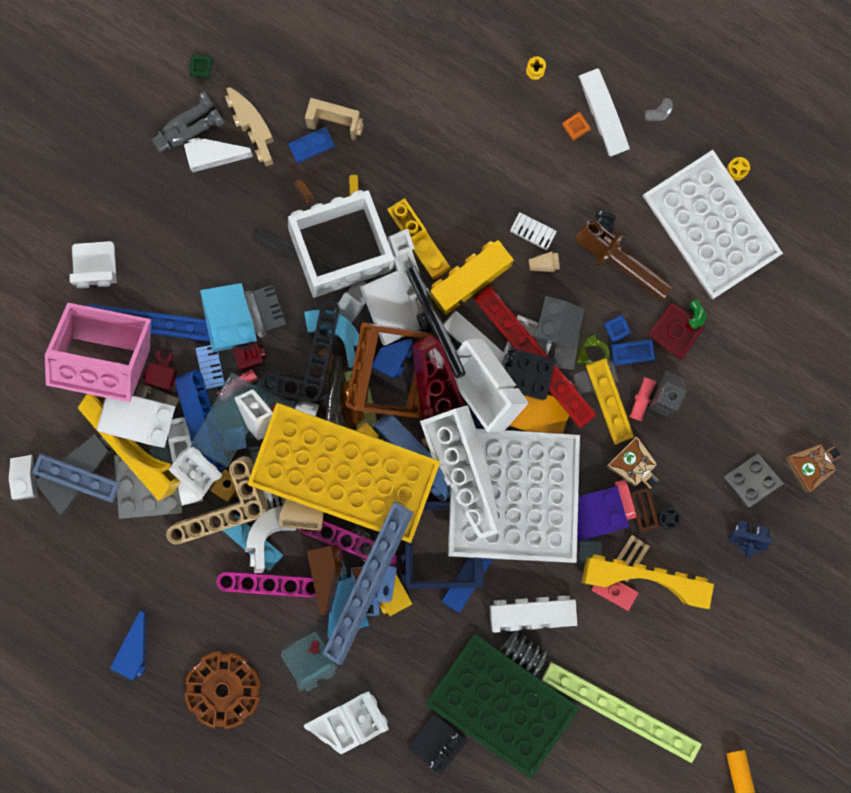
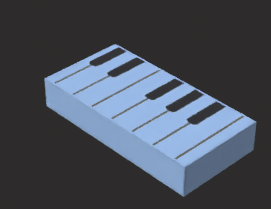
M211 345L196 348L200 373L203 376L206 389L225 386L219 352H212Z

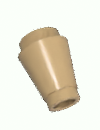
M549 252L529 259L530 271L555 272V270L560 269L558 253Z

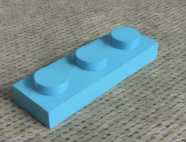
M236 513L234 514L236 518H240L239 515H237ZM247 522L223 530L245 550L246 540L251 530V526ZM265 540L264 566L270 571L284 555Z

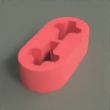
M626 480L614 482V485L618 486L627 521L635 519L636 513Z

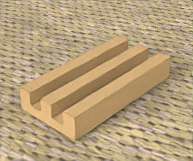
M633 535L629 537L616 558L622 560L632 542H635L634 548L626 559L627 566L640 546L643 549L634 561L637 564L640 563L650 547Z

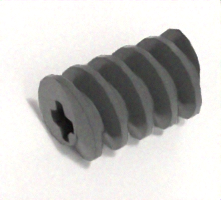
M514 631L506 639L500 651L506 648V656L513 653V661L521 658L519 665L522 666L524 663H528L526 670L535 668L533 673L535 676L546 661L547 651L543 650L539 653L540 646L536 645L532 648L533 642L531 640L524 643L526 637L522 635L517 638L519 632Z

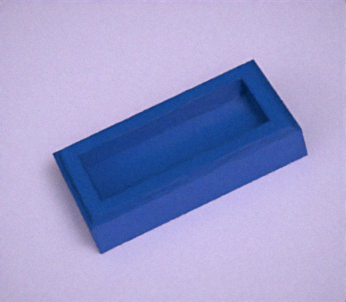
M653 339L610 345L613 366L655 361Z

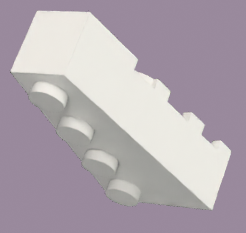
M570 595L557 596L558 600L549 601V597H538L536 602H528V598L515 599V603L507 604L506 600H495L494 605H489L491 631L500 632V630L517 631L523 628L540 629L543 627L577 626L576 600L570 599Z

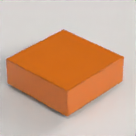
M580 112L562 123L573 141L591 130Z

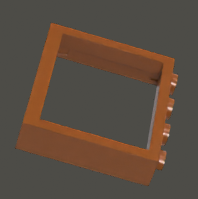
M362 322L346 407L356 411L421 418L415 366L406 407L367 403L365 400L379 332L420 338V340L429 335L436 338L435 334Z

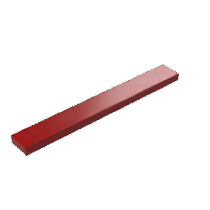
M490 286L474 298L477 305L514 349L549 358ZM554 364L549 392L581 429L596 417L597 414Z

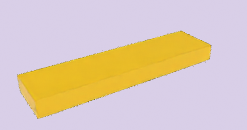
M606 358L585 365L613 444L616 445L634 438Z

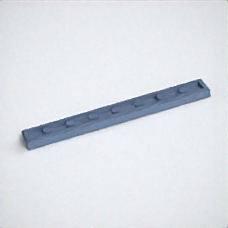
M399 502L393 503L322 653L338 665L343 664L414 514L412 510Z

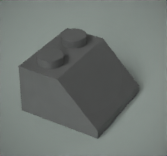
M545 296L534 340L575 350L585 309L564 300Z

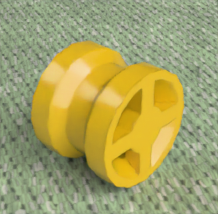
M737 157L728 164L726 170L734 181H740L749 173L750 165L745 158Z

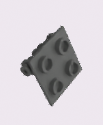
M759 453L724 476L726 481L742 499V504L745 507L748 506V508H751L784 485Z

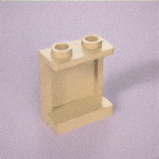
M310 98L305 115L307 128L316 130L318 119L320 118L349 126L352 140H356L357 135H361L363 119L360 118V111Z

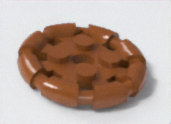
M220 651L205 655L197 665L194 664L185 680L187 686L184 697L189 711L198 717L197 720L210 728L224 727V729H230L243 724L249 715H253L261 698L259 696L261 682L255 668H251L247 659L236 653L222 654ZM228 662V669H220V663ZM207 667L211 673L205 677L202 671ZM240 669L246 674L242 679L236 673ZM224 684L228 687V694L222 697L217 694L218 685ZM195 685H202L201 693L195 692ZM244 688H251L250 696H243ZM202 702L208 707L205 712L199 706ZM240 704L243 710L237 713L234 708ZM217 711L225 712L224 718H217Z

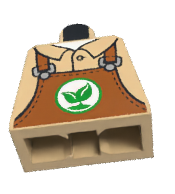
M637 437L606 466L633 486L642 481L651 489L659 481L650 472L657 464Z

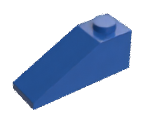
M141 610L137 615L110 667L111 670L131 680H135L137 677L140 678L146 669L144 665L146 661L147 635L146 611Z

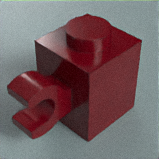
M258 342L233 349L240 371L265 364L266 352L264 346H259Z
M158 350L156 358L159 365L150 362L149 367H145L143 373L144 383L172 391L177 375V370L169 368L173 360V354L169 353L168 358L163 360L161 358L163 351Z

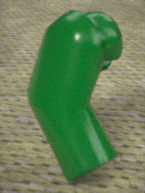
M694 300L689 304L694 312L693 318L689 320V324L693 329H697L699 326L702 327L704 325L707 315L700 302Z

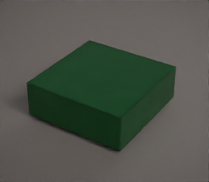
M191 55L189 76L211 79L213 58Z

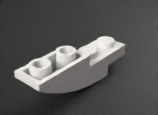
M185 417L172 419L170 424L168 441L173 463L182 451L192 447ZM181 482L178 490L182 506L203 502V497L198 498Z

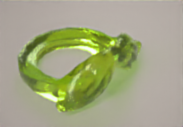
M594 334L584 341V345L579 351L578 363H593L584 350L586 346L601 347L605 352L604 358L608 361L609 349L606 344L597 340Z

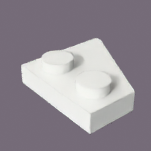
M341 705L304 724L305 729L315 734L320 740L329 744L340 754L360 745Z

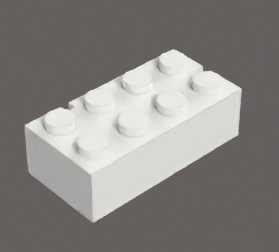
M466 339L456 351L466 372V375L457 379L454 377L459 391L488 433L505 431L526 407L528 401L518 388L514 389L516 384L484 339Z

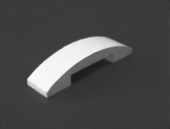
M408 229L388 236V243L395 259L394 269L399 272L415 315L423 313L424 310L406 274V269L411 266H415L417 269L418 267L412 252L415 248Z

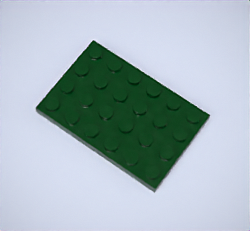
M475 633L425 703L530 779L534 776L580 709Z

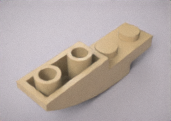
M231 87L226 88L229 94L225 96L229 108L234 107L236 112L235 115H232L236 126H241L243 132L251 129L248 131L251 142H256L259 148L255 150L259 162L264 161L266 167L272 165L273 161L266 145L274 141L266 123L245 97Z

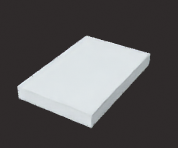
M398 271L360 286L374 324L417 331L421 329ZM379 332L383 345L405 337Z

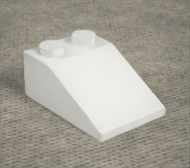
M132 396L131 402L105 397L97 431L164 448L175 406L138 396Z

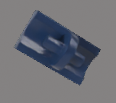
M739 521L730 536L729 542L739 544L738 550L745 551V558H750L752 553L760 554V550L767 551L768 546L772 544V538L769 537V528L758 526L755 534L749 533V524Z

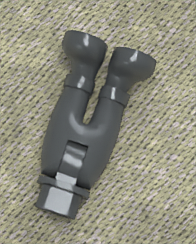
M205 91L199 94L200 103L197 107L194 106L173 118L161 131H158L159 135L152 138L160 153L167 148L171 150L173 147L187 143L205 130L207 131L210 128L209 126L216 125L220 127L225 124ZM207 112H210L209 115L206 116L205 118H202V119H200L198 122L194 123L193 125L188 126L191 122H193V121L196 120L197 118L202 117L203 114H205V113H207Z

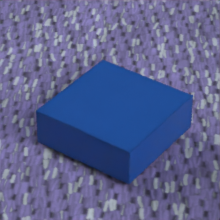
M623 315L603 324L612 343L632 334Z

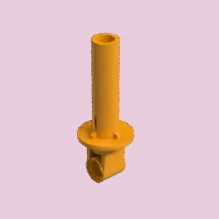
M741 750L727 753L735 793H755L746 751Z

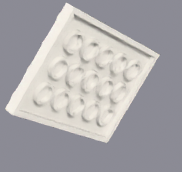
M713 150L643 195V198L712 300L783 254Z

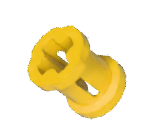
M536 56L528 61L526 73L530 79L539 80L544 76L546 69L545 60ZM534 65L538 66V72L534 71Z

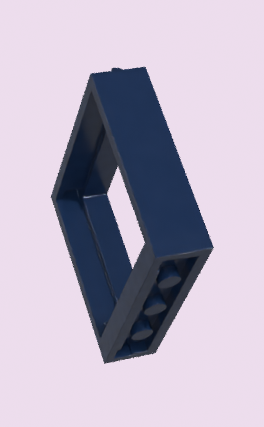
M426 502L423 510H450V502ZM413 539L411 543L402 540V542L406 543V550H402V563H406V571H402V584H406V589L484 588L483 558H474L475 581L413 582Z

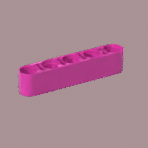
M322 521L321 531L299 529L305 535L332 546L338 545V548L364 559H367L369 554L364 555L362 553L363 545L369 543L373 547L375 543L372 540L325 521ZM326 528L333 530V535L329 539L323 537V531ZM348 535L351 536L352 544L349 547H344L342 544L343 538ZM395 552V554H394V556H393V558H392V560H391L389 566H393V565L396 563V561H397V554H396V552Z
M225 572L217 578L218 588L225 592L316 597V593L311 594L307 591V584L313 581V578ZM226 575L230 576L233 580L229 588L224 587L222 584V579ZM246 577H250L254 581V586L251 589H246L243 585ZM269 578L275 582V588L272 591L264 587L265 581ZM293 580L297 584L294 592L286 590L285 585L287 581Z

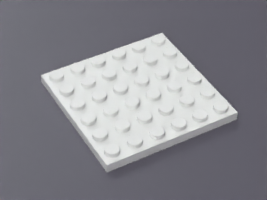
M476 429L492 483L500 532L479 538L465 515L464 507L457 502L456 494L450 486L448 556L576 563L580 435L507 430L488 433L485 429Z

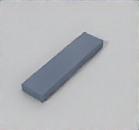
M39 454L32 474L110 503L114 502L121 484L43 454Z

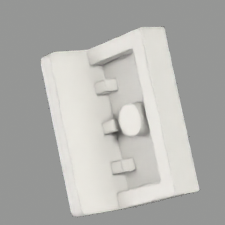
M194 447L182 451L169 468V471L198 498L203 497L212 483L222 476L216 466L208 462L202 456V453Z
M369 691L341 705L360 744L389 730L385 716L380 713L377 701Z

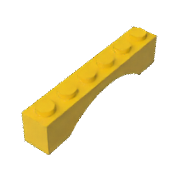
M86 394L78 409L97 430L105 397ZM99 432L158 501L172 495L181 484V481L169 471L170 463L152 457L133 440Z
M594 554L592 558H586L581 583L606 588L626 579H648L668 588L685 605L704 609L710 608L714 584L708 583V578L695 576V580L688 579V574L675 572V575H669L667 570L661 568H654V571L646 570V565L634 563V566L631 567L626 565V561L613 559L612 563L605 561L604 556Z

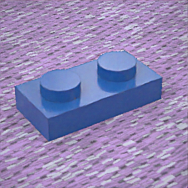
M326 127L288 143L297 164L335 147Z

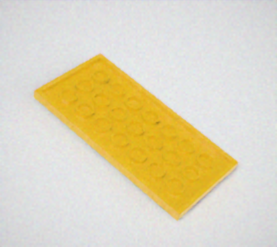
M276 403L247 485L380 532L393 503L399 502L414 512L401 539L411 543L440 461Z

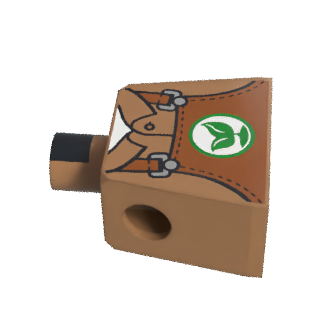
M817 445L787 456L785 459L806 493L814 490L836 471L832 462L840 458L841 455L835 446L825 451L821 445Z

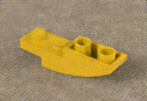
M405 198L387 209L400 231L408 229L415 248L412 251L433 280L451 269Z

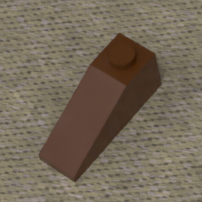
M338 545L307 551L320 615L332 612L342 568L341 561H343L342 551L338 549Z

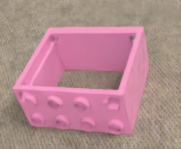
M67 303L45 353L46 385L131 402L150 351L151 319ZM72 339H78L133 350L134 353L129 365L70 354L67 351Z

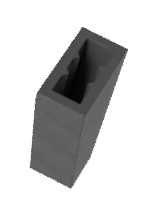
M665 370L648 408L666 417L677 412L687 392L685 379Z
M95 434L61 461L96 474L111 454V450L108 448L110 445L103 437ZM39 477L34 481L59 515L67 514L82 493L43 477Z

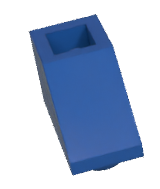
M407 339L382 347L372 364V369L395 380L396 376L400 377L406 367L403 365L405 358L410 359L413 354V340Z

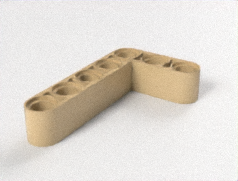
M242 456L233 461L229 468L240 502L175 523L167 530L166 536L168 541L172 544H181L260 518L268 509V502L264 491L252 487L253 492H248L245 488V483H248L254 467L252 460L249 457ZM238 463L245 466V472H241L238 469ZM253 503L260 507V512L253 510ZM233 510H237L241 517L236 518L233 515ZM214 516L220 518L221 525L215 523ZM195 522L201 525V531L195 528ZM176 528L182 532V537L176 534Z

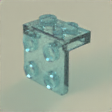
M312 632L281 653L282 659L297 681L296 685L300 692L304 689L307 692L318 686L316 681L324 678L326 681L336 674L334 670L338 668L335 662L322 654L326 646L316 632ZM312 641H319L318 651L321 652L320 654L307 652L311 649Z

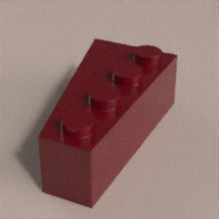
M429 335L412 344L421 419L425 420L465 406L440 340Z

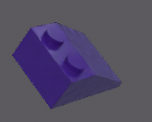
M618 486L578 497L577 541L629 527Z

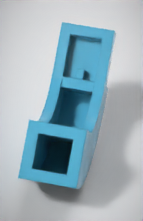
M320 310L304 312L309 335L315 334ZM325 310L328 314L335 313L329 310ZM339 314L335 335L345 345L348 366L352 370L356 355L354 348H357L359 334L353 324ZM321 325L320 330L322 333L332 332L330 325Z

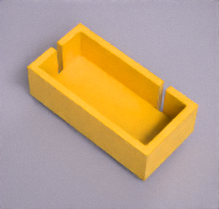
M499 240L494 243L493 241L488 242L482 247L483 250L480 254H472L465 260L464 266L461 268L456 266L448 273V278L444 281L439 279L431 286V299L444 316L460 306V300L464 303L512 267L514 259Z

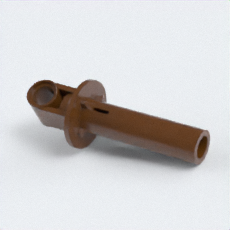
M588 220L576 233V240L580 245L598 257L596 264L600 266L605 260H609L662 301L669 294L673 286L620 246L621 243L619 242L623 237L621 232L614 236L597 221Z

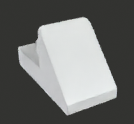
M364 281L352 285L339 301L341 306L340 315L351 323L366 304L360 286L367 284Z

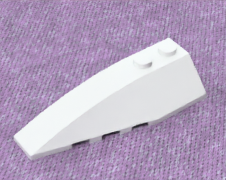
M468 405L420 421L432 458L440 461L438 468L443 472L447 485H450L455 492L457 502L464 507L465 515L478 537L484 538L499 533L497 509L488 466Z

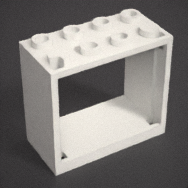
M362 190L355 191L349 197H337L331 200V203L325 205L319 203L312 206L310 210H297L291 213V216H288V230L313 298L393 271L395 259L369 190L364 192ZM364 209L381 256L317 277L300 230Z

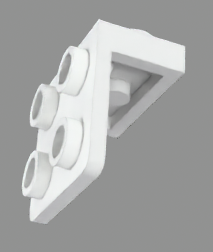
M109 241L81 243L72 246L73 274H70L71 284L76 286V288H89V285L108 287L112 283H117L114 243Z

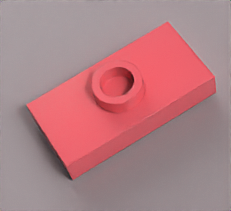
M616 582L606 588L594 585L591 588V591L627 611L630 610L639 593L621 582Z

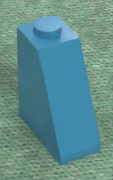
M348 574L339 577L332 612L329 613L328 639H330L353 590L352 577L349 578ZM365 615L359 629L370 625L367 615Z

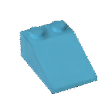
M241 283L200 290L212 352L238 348L257 341L253 320Z

